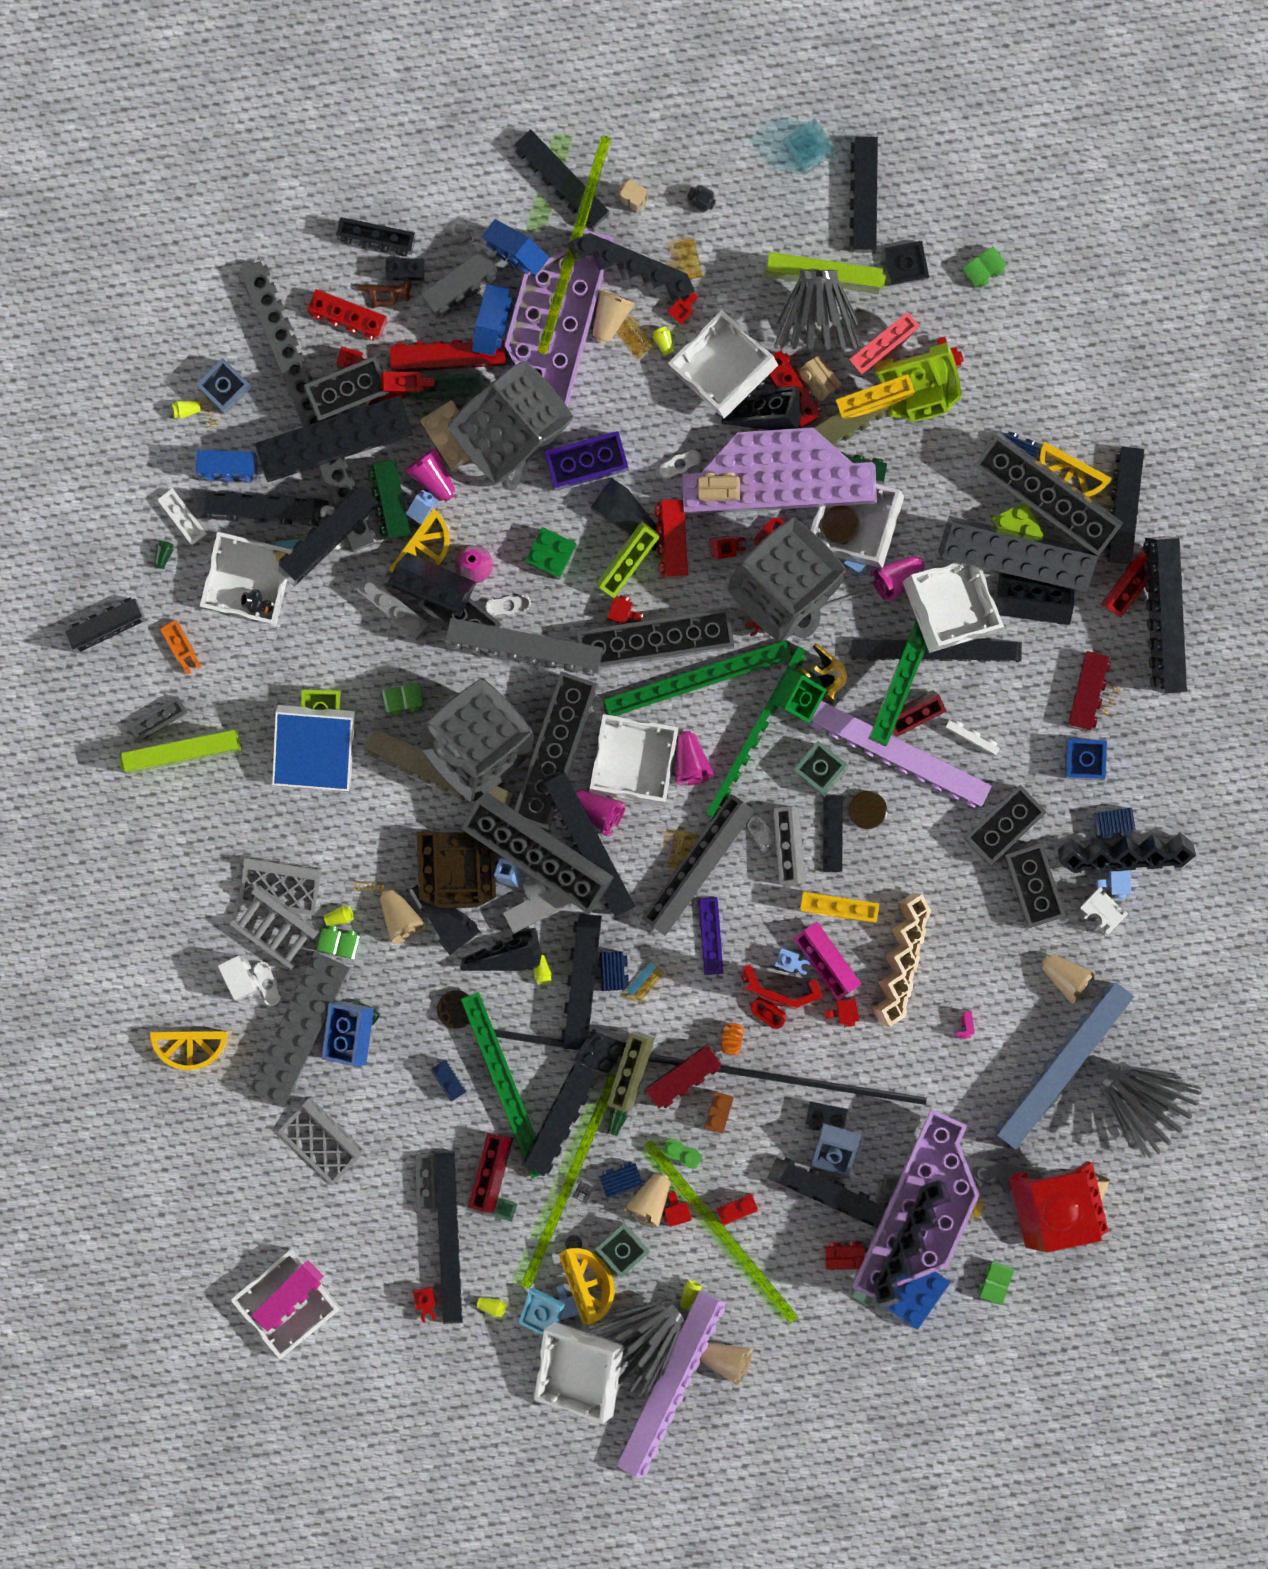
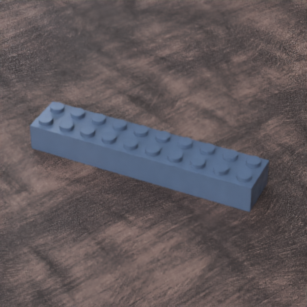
M1117 982L1105 985L1101 990L1103 994L1101 998L1095 999L1089 1006L1091 1011L1088 1014H1083L1077 1022L1079 1024L1077 1029H1071L1065 1037L1067 1042L1064 1045L1060 1044L1054 1051L1056 1056L1053 1060L1048 1059L1042 1067L1044 1070L1042 1074L1036 1075L1030 1082L1032 1087L1029 1091L1024 1090L1018 1098L1020 1100L1018 1105H1012L1006 1113L1008 1118L1005 1121L1001 1120L995 1127L997 1132L994 1135L1012 1149L1016 1150L1135 997Z

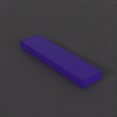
M718 897L700 898L699 912L704 975L724 974Z

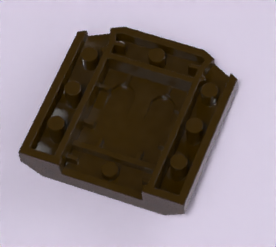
M424 831L416 833L419 900L438 909L477 908L496 898V880L494 877L495 855L492 849L466 832L437 833V831Z

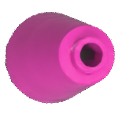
M433 448L425 453L426 455L407 467L406 472L439 501L444 500L447 502L455 496L453 494L455 488L438 450Z
M476 545L463 548L455 559L457 574L477 583L484 581L490 575L493 568V561L489 552L483 547ZM471 559H476L473 563L469 562Z
M911 556L885 564L883 568L876 567L872 569L870 577L874 576L875 581L872 583L883 600L888 599V603H891L905 591L903 581L912 574L923 572L925 565L920 557Z
M691 731L681 732L680 736L677 737L676 750L677 785L683 786L682 782H688V786L709 781V776L714 777L713 770L696 734L691 733Z
M583 790L576 792L593 826L603 835L609 837L613 833L611 831L612 827L619 825L626 809L622 806H625L626 803Z

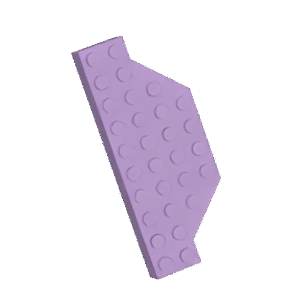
M576 228L574 235V239H577L583 235L591 233L608 241L614 242V239L611 236L599 234L581 228ZM569 247L556 256L554 255L549 258L536 276L530 272L528 274L524 273L505 342V350L514 365L523 361L529 363L553 387L567 407H569L595 312L598 293L606 268L598 270L592 254L574 260Z
M815 428L738 432L702 473L682 474L684 513L687 515L877 503L876 465L873 462L852 463ZM704 473H716V476H723V473H735V476L740 478V501H700L699 477H704Z
M930 1109L853 1282V1289L876 1299L872 1286L882 1270L881 1267L887 1255L892 1250L894 1240L906 1221V1216L918 1196L920 1187L936 1180L946 1183L951 1201L934 1207L939 1226L922 1232L927 1251L909 1257L915 1276L897 1282L899 1286L948 1267L979 1197L959 1144L967 1125Z

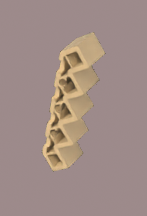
M912 893L898 902L906 920L891 930L900 946L885 955L893 973L878 983L887 999L872 1008L880 1025L891 1027L906 1016V1005L914 983L912 980L914 972L917 971L920 958L918 955L925 938V926L927 918L930 917L931 913L922 894Z

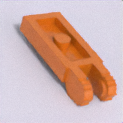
M177 620L160 628L177 661L181 663L187 675L191 673V669L184 661L188 657L192 658L193 664L197 669L201 668L195 656V651Z

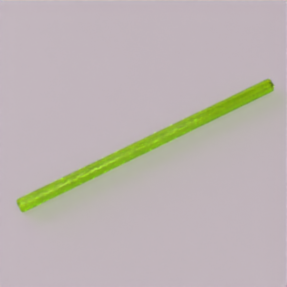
M602 135L600 137L570 241L583 235L611 138ZM569 247L566 251L537 352L543 355L548 353L575 262Z
M610 1073L521 1282V1286L525 1288H531L606 1111L616 1074Z
M652 1140L648 1141L643 1146L644 1149L790 1324L797 1320L798 1315L662 1151Z

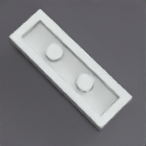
M173 488L157 499L192 546L207 535Z
M953 720V722L948 721L945 729L996 756L1000 748L997 747L995 741L989 738L987 740L982 739L980 733L973 729H970V731L964 729V724L957 720Z

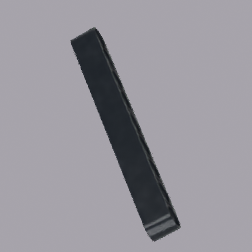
M852 640L851 659L895 661V659H900L907 640ZM967 641L929 653L926 647L921 661L977 660V662H990L991 660H997V662H1022V642Z
M455 1151L435 1152L443 1324L463 1323Z

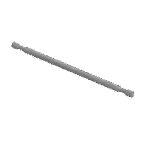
M870 587L866 590L827 602L822 608L856 597L865 592L873 591L874 589Z

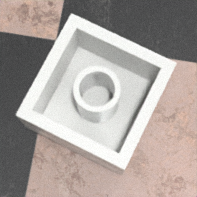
M237 956L218 965L234 1001H239L259 991L257 987L260 984L256 976H251L249 972L251 965L247 958Z

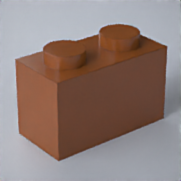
M715 1091L705 1123V1129L723 1134L733 1103V1096Z

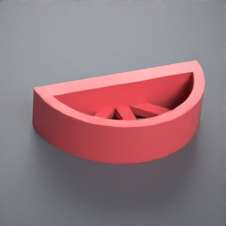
M906 312L850 358L849 361L861 375L868 373L875 368L877 362L885 360L906 342L920 325Z

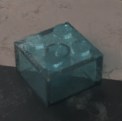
M815 118L783 139V146L804 175L836 154V147Z

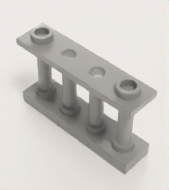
M258 885L252 891V894L255 895V900L239 922L233 919L229 923L233 926L231 929L239 935H245L279 960L278 964L283 968L292 969L296 964L291 960L306 939L310 937L314 939L321 930ZM265 903L270 906V912L255 933H253L245 925L258 907ZM280 914L286 918L285 924L272 942L268 944L260 937L276 915L279 916ZM297 926L301 929V935L284 956L276 948L291 927Z

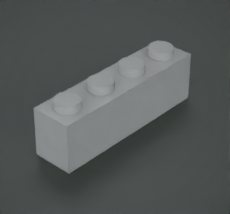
M370 576L357 589L359 594L416 640L429 627L426 621Z
M793 806L773 808L779 883L784 886L805 884L799 808Z
M545 886L539 890L540 894L536 896L530 894L522 899L523 903L509 905L505 908L506 912L503 914L515 934L572 903Z

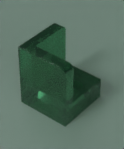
M500 1197L494 1217L513 1222L518 1203Z

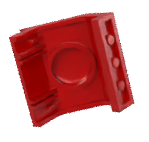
M751 964L742 967L741 978L744 984L748 982L749 985L742 989L776 1005L796 1009L823 998L816 979L806 983L810 992L809 995L799 999H791L761 987Z
M1086 1161L1072 1172L1032 1180L1028 1178L1027 1172L1020 1171L1009 1179L1025 1248L1048 1253L1102 1241L1101 1236L1109 1231L1093 1162Z

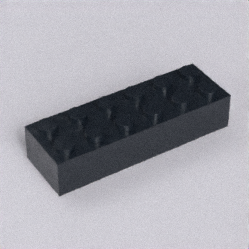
M362 485L359 488L354 487L348 493L345 502L341 500L334 507L331 515L327 513L320 520L321 523L318 528L314 526L306 534L307 536L304 541L299 540L293 546V552L290 555L286 553L281 557L278 571L295 587L376 509L378 501Z

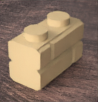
M631 179L627 183L623 182L618 190L621 203L627 207L630 206V209L636 213L642 210L648 200V190L641 185L638 186Z
M821 355L810 360L798 370L802 380L807 383L812 390V394L820 402L842 387V384Z
M704 473V477H699V500L702 502L740 501V478L735 476V473H723V476H716V473Z

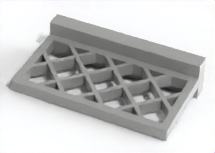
M251 856L244 858L239 903L252 904L255 899H243L244 892L249 887L254 890L253 884L262 879L268 887L266 891L270 890L277 899L280 900V898L289 893L295 902L288 907L295 912L315 914L322 868ZM248 869L255 870L260 876L252 883L247 877ZM274 873L279 880L270 886L264 876ZM288 876L294 877L297 881V884L290 889L283 881ZM307 879L315 880L314 889L308 892L302 883ZM281 882L287 891L278 897L272 887ZM300 885L306 894L297 900L291 891ZM308 896L312 902L311 910L304 909L299 901ZM265 903L260 905L263 907H270Z
M312 1098L306 1100L278 1131L332 1186L366 1152ZM303 1110L309 1115V1123H299V1114ZM288 1126H296V1137H289L284 1130ZM299 1126H309L310 1137H300ZM313 1126H320L323 1129V1137H313ZM323 1139L324 1150H313V1140ZM326 1139H333L337 1142V1150H327ZM300 1140H310V1150H302L300 1148ZM313 1153H324V1164L314 1162ZM327 1153H337V1164H327ZM340 1153H348L353 1159L349 1163H340ZM327 1166H337L338 1175L334 1179L327 1174Z

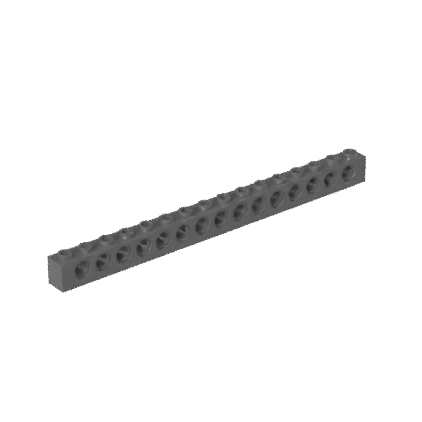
M259 261L241 268L240 272L303 427L311 425L316 416L313 409H304L305 403L309 402L306 392H298L297 387L300 384L310 383L313 378L309 369L305 371L303 364L306 361L303 353H298L296 349L299 343L295 334L292 336L290 334L289 328H292L288 317L284 318L282 311L285 309L281 299L278 301L276 299L275 293H278L274 282H269L267 276L271 274L267 264L263 266L262 262ZM262 279L265 281L264 286L256 287L255 282ZM271 297L272 302L269 305H263V298ZM272 314L279 316L278 321L275 323L269 321V317ZM278 332L286 333V337L283 340L276 339ZM286 349L293 350V355L289 358L283 356V352ZM292 367H299V374H290ZM345 458L319 466L334 505L336 506L341 500L345 502L347 498H341L339 496L340 491L343 489L351 491L353 486H355L352 475L348 476L345 469L348 468ZM341 472L343 474L342 479L339 481L333 480V474ZM369 517L360 523L364 526L362 533L357 534L353 530L347 536L353 552L375 544L373 539L377 537L373 527L369 529L367 521H370Z

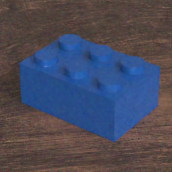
M496 219L481 236L487 242L485 245L490 250L497 252L496 256L504 262L507 260L515 268L519 266L518 268L525 274L530 272L536 276L550 258L528 236Z
M487 284L475 325L472 351L495 356L496 349L501 348L502 338L500 336L502 337L505 333L506 324L504 322H508L510 310H507V308L510 309L512 300L509 297V289Z
M197 450L196 473L203 481L214 482V478L222 479V482H233V479H239L242 483H252L253 480H257L258 456L255 452Z
M345 1001L329 1002L322 1059L353 1067L367 1065L374 1008Z
M936 1271L898 1286L903 1301L886 1308L918 1330L951 1282Z

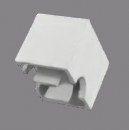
M1099 887L1082 903L1078 910L1085 915L1084 919H1087L1089 915L1097 917L1098 925L1095 930L1099 929L1104 935H1108L1128 913L1126 911L1122 912V908L1105 892L1102 893L1103 889Z

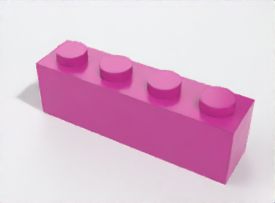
M817 921L793 938L837 1001L861 985L859 979Z
M307 1260L251 1316L267 1332L272 1328L276 1330L283 1323L281 1319L285 1315L289 1317L296 1310L294 1306L297 1303L301 1305L309 1297L307 1293L310 1290L314 1292L321 1285L320 1280L324 1276Z

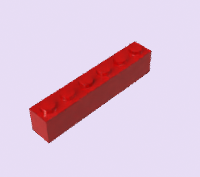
M474 339L464 343L463 340H452L451 343L444 344V341H433L432 344L425 345V342H414L410 346H406L405 343H396L390 347L392 372L506 366L505 341L502 340L501 348L496 349L495 356L472 351Z

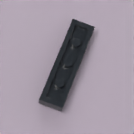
M826 795L823 797V872H842L843 796Z

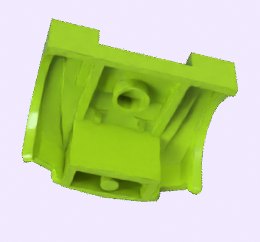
M948 342L930 347V352L897 362L890 358L875 364V373L882 383L909 374L915 391L910 397L888 406L891 418H906L908 422L931 419L951 410L952 405L961 399L960 379Z

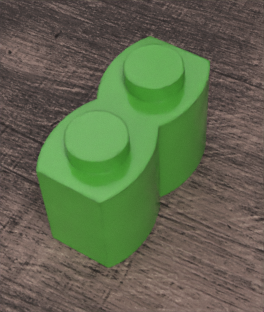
M992 246L964 266L962 272L974 288L979 286L981 289L990 282L988 280L993 275L998 277L1005 272L1004 267L1007 264L994 246Z
M420 683L382 690L386 713H391V716L402 715V711L410 710V713L419 712L421 707H425Z
M327 925L326 929L322 928L317 951L355 960L360 937L356 936L357 932L346 930L345 933L338 932L337 927Z
M668 1138L662 1148L664 1155L671 1159L679 1160L684 1166L691 1169H696L702 1158V1155L697 1150L684 1147L680 1141L673 1138Z
M991 1261L990 1264L987 1263L983 1272L986 1275L985 1280L980 1282L977 1293H980L979 1297L1002 1305L1014 1273V1268L995 1261Z

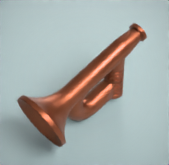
M407 279L398 286L359 284L358 291L369 292L373 309L394 306L398 301V294L406 302H409L412 286L411 280ZM376 292L389 293L391 298L388 300L378 299Z

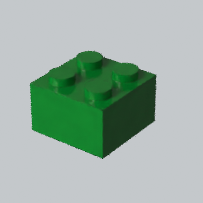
M542 527L525 562L560 580L577 544Z
M788 669L770 703L791 716L810 723L827 689L804 675Z

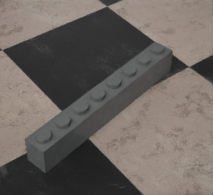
M730 794L641 919L666 936L755 811L742 800Z

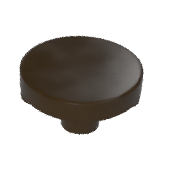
M845 505L831 507L824 513L821 519V530L829 541L845 545L848 541L852 540L860 527V521L855 511Z
M863 791L856 794L849 804L850 819L856 826L862 829L876 828L886 818V802L881 795L874 791Z
M453 990L445 993L440 998L437 1005V1014L444 1025L459 1029L470 1023L460 1000L469 996V994L460 990Z

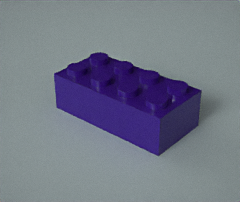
M619 431L545 451L555 491L629 471Z

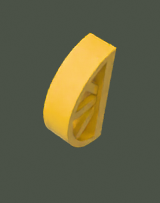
M909 374L836 399L842 418L848 419L896 404L913 395L915 391Z
M1044 442L1041 447L1038 461L1045 465L1046 454L1061 462L1060 464L1048 467L1053 472L1070 467L1064 478L1068 483L1076 470L1082 492L1089 498L1100 493L1112 479L1047 442ZM1084 475L1101 485L1088 491Z
M434 508L390 567L389 572L391 574L398 562L407 553L417 556L416 548L435 560L434 564L441 566L444 563L449 552L450 535L444 519ZM438 520L443 528V532L427 534ZM444 538V547L440 556L421 544V541Z
M803 892L800 911L847 920L877 923L880 903Z
M229 1031L150 1032L151 1043L156 1054L166 1064L180 1070H198L215 1062L223 1053L229 1036ZM202 1039H221V1042L216 1052H214ZM158 1040H177L165 1053L158 1043ZM187 1040V1065L171 1060L169 1057ZM193 1040L211 1056L206 1061L193 1065Z
M571 1248L559 1253L558 1255L584 1327L599 1321L607 1314L614 1299V1281L610 1270L601 1258L588 1250ZM588 1264L598 1278L585 1282L583 1273ZM601 1285V1301L589 1294V1287Z

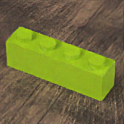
M641 521L596 582L598 587L615 598L659 539L658 533Z

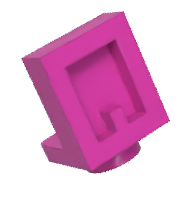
M972 1011L963 1012L964 1016H960L961 1027L966 1029V1031L954 1033L955 1036H959L960 1040L969 1039L971 1034H975Z

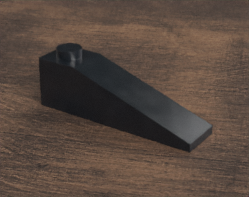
M797 386L779 387L774 389L773 393L767 395L764 393L759 394L758 398L750 401L745 399L725 418L722 417L721 423L763 430L798 429L802 417L799 388Z
M613 478L604 487L591 506L593 512L630 536L641 521L656 531L655 522L629 489ZM659 539L656 541V543H655V544L653 545V547L651 548V550L654 551V552H655V550L657 549V544L659 543Z
M418 884L409 890L419 909L426 913L428 925H433L436 930L435 937L449 955L466 945L481 932L477 924L457 908L438 909L419 900Z
M536 928L515 933L512 935L513 940L502 943L500 940L489 951L483 948L463 957L460 965L461 971H523L535 969L539 966L542 956Z

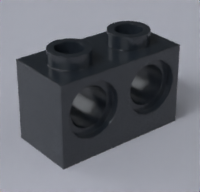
M385 258L386 280L406 281L410 279L411 281H425L424 258Z
M809 1101L805 1124L809 1125L808 1129L820 1131V1127H823V1124L833 1126L830 1123V1118L833 1115H838L841 1118V1122L834 1127L844 1129L848 1109ZM814 1111H819L822 1114V1119L819 1122H814L811 1119V1114Z

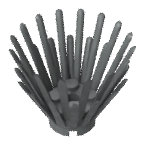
M800 270L799 280L776 323L782 324L774 348L778 344L781 349L785 347L798 310L790 342L793 349L798 347L801 329L806 323L805 344L808 345L809 350L814 348L816 322L817 326H821L822 344L825 345L827 350H830V320L835 327L838 345L845 350L846 345L837 304L851 346L857 349L856 340L857 345L862 348L854 324L860 325L838 279L837 270Z
M1123 1061L1119 1063L1122 1066L1120 1070L1114 1067L1102 1083L1106 1090L1101 1089V1092L1107 1096L1126 1139L1130 1143L1132 1142L1128 1133L1129 1130L1144 1158L1147 1155L1151 1159V1154L1144 1142L1148 1141L1157 1154H1160V1149L1149 1136L1148 1130L1136 1114L1167 1145H1171V1140L1156 1126L1158 1120L1145 1107L1177 1132L1181 1133L1183 1129L1167 1117L1164 1111H1168L1169 1107L1184 1117L1191 1119L1192 1114L1170 1101H1175L1176 1098H1179L1193 1105H1199V1102L1168 1088L1180 1092L1187 1091L1197 1095H1201L1202 1092L1192 1089H1198L1200 1086L1174 1080L1182 1079L1181 1076H1177L1179 1074L1134 1067Z
M663 1298L658 1299L652 1304L608 1313L609 1315L604 1316V1318L609 1320L587 1327L592 1329L586 1332L589 1334L601 1330L606 1331L607 1333L599 1337L603 1339L615 1337L616 1341L614 1342L623 1345V1348L632 1343L622 1352L621 1361L632 1353L627 1359V1362L631 1364L619 1376L618 1385L623 1382L638 1364L640 1366L638 1369L639 1374L628 1389V1393H632L649 1368L645 1375L646 1380L639 1391V1398L643 1395L647 1385L648 1388L645 1395H648L656 1376L658 1381L661 1376H664L679 1332L683 1325L680 1326L684 1322L680 1312L672 1304L666 1307L663 1304L666 1300Z

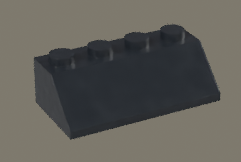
M407 553L398 562L388 581L392 588L461 617L477 583L411 553Z
M999 573L995 605L1001 616L1070 625L1074 609L1075 589L1016 575Z
M126 598L117 607L110 606L104 609V613L98 616L93 614L87 617V621L84 623L76 622L70 625L66 634L72 650L80 653L147 621L138 601L135 598Z

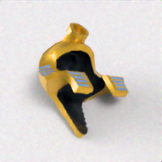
M815 643L812 647L822 661L816 666H811L808 670H804L802 667L797 668L796 672L805 677L816 676L819 678L821 686L827 689L824 698L833 702L837 691L843 688L846 683V670L839 660L818 643Z

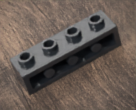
M340 217L336 234L337 239L342 244L351 245L356 243L364 249L375 247L383 253L394 251L396 255L403 257L413 254L416 240L415 232Z

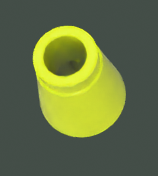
M666 326L652 331L654 335L652 338L664 356L674 352L670 330Z
M176 401V403H172L174 418L183 419L201 412L199 401Z
M345 905L324 915L326 925L349 924L350 921L354 920L351 907Z
M544 955L541 956L539 966L534 969V980L537 981V985L552 982L551 977L553 975Z
M688 1280L687 1284H684L680 1303L681 1308L691 1310L699 1292L702 1291L701 1284L692 1280Z
M480 1297L477 1303L478 1309L495 1318H503L507 1303L500 1299Z

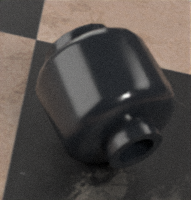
M702 185L692 187L686 198L689 207L701 213H705L708 209L712 210L716 199H713L714 192Z

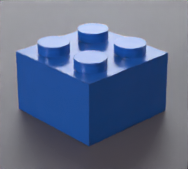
M1066 740L1065 779L1105 780L1107 741Z

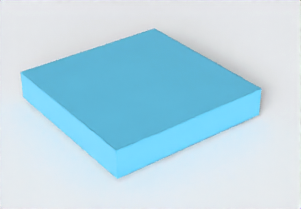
M530 1288L519 1324L543 1336L545 1328L554 1322L559 1323L565 1304L535 1288Z

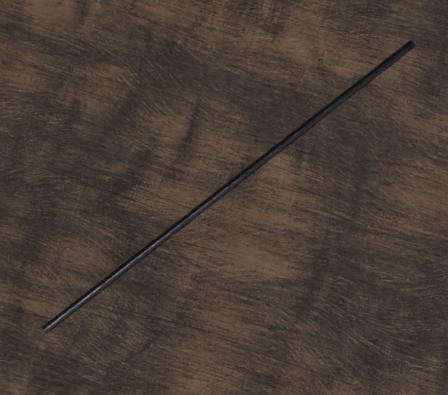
M494 1029L498 1038L564 1048L565 1041L560 1039ZM650 1054L648 1059L650 1062L675 1066L685 1060ZM721 1065V1069L718 1071L719 1073L926 1105L927 1097Z

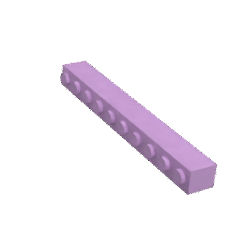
M823 701L820 702L810 721L812 728L818 731L824 729L829 732L828 735L836 740L842 738L846 740V745L855 749L858 746L864 749V754L870 757L876 755L881 758L880 761L888 766L892 763L898 766V771L904 774L910 772L915 775L914 778L922 783L928 781L932 783V788L941 792L944 789L950 792V797L956 800L962 798L967 801L966 805L974 809L977 806L982 807L992 787L893 736L890 737L886 747L868 739L873 726Z
M699 1292L676 1340L664 1376H661L659 1381L657 1380L617 1464V1467L634 1477L643 1478L650 1469L649 1464L658 1452L660 1441L666 1436V1428L674 1419V1411L683 1400V1392L691 1383L693 1371L700 1364L701 1354L708 1347V1340L716 1330V1323L725 1311L724 1306L726 1302L708 1292Z

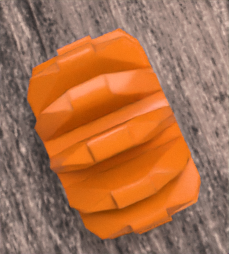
M738 1023L725 1024L721 1043L722 1053L732 1056L740 1053L744 1034L742 1025Z

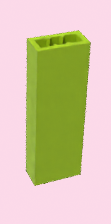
M769 252L766 270L767 278L794 282L799 280L800 270H837V276L843 289L878 294L879 290L883 289L886 275L882 274V268Z
M230 730L121 753L122 758H119L121 770L123 769L128 774H134L240 752L242 749L238 732Z

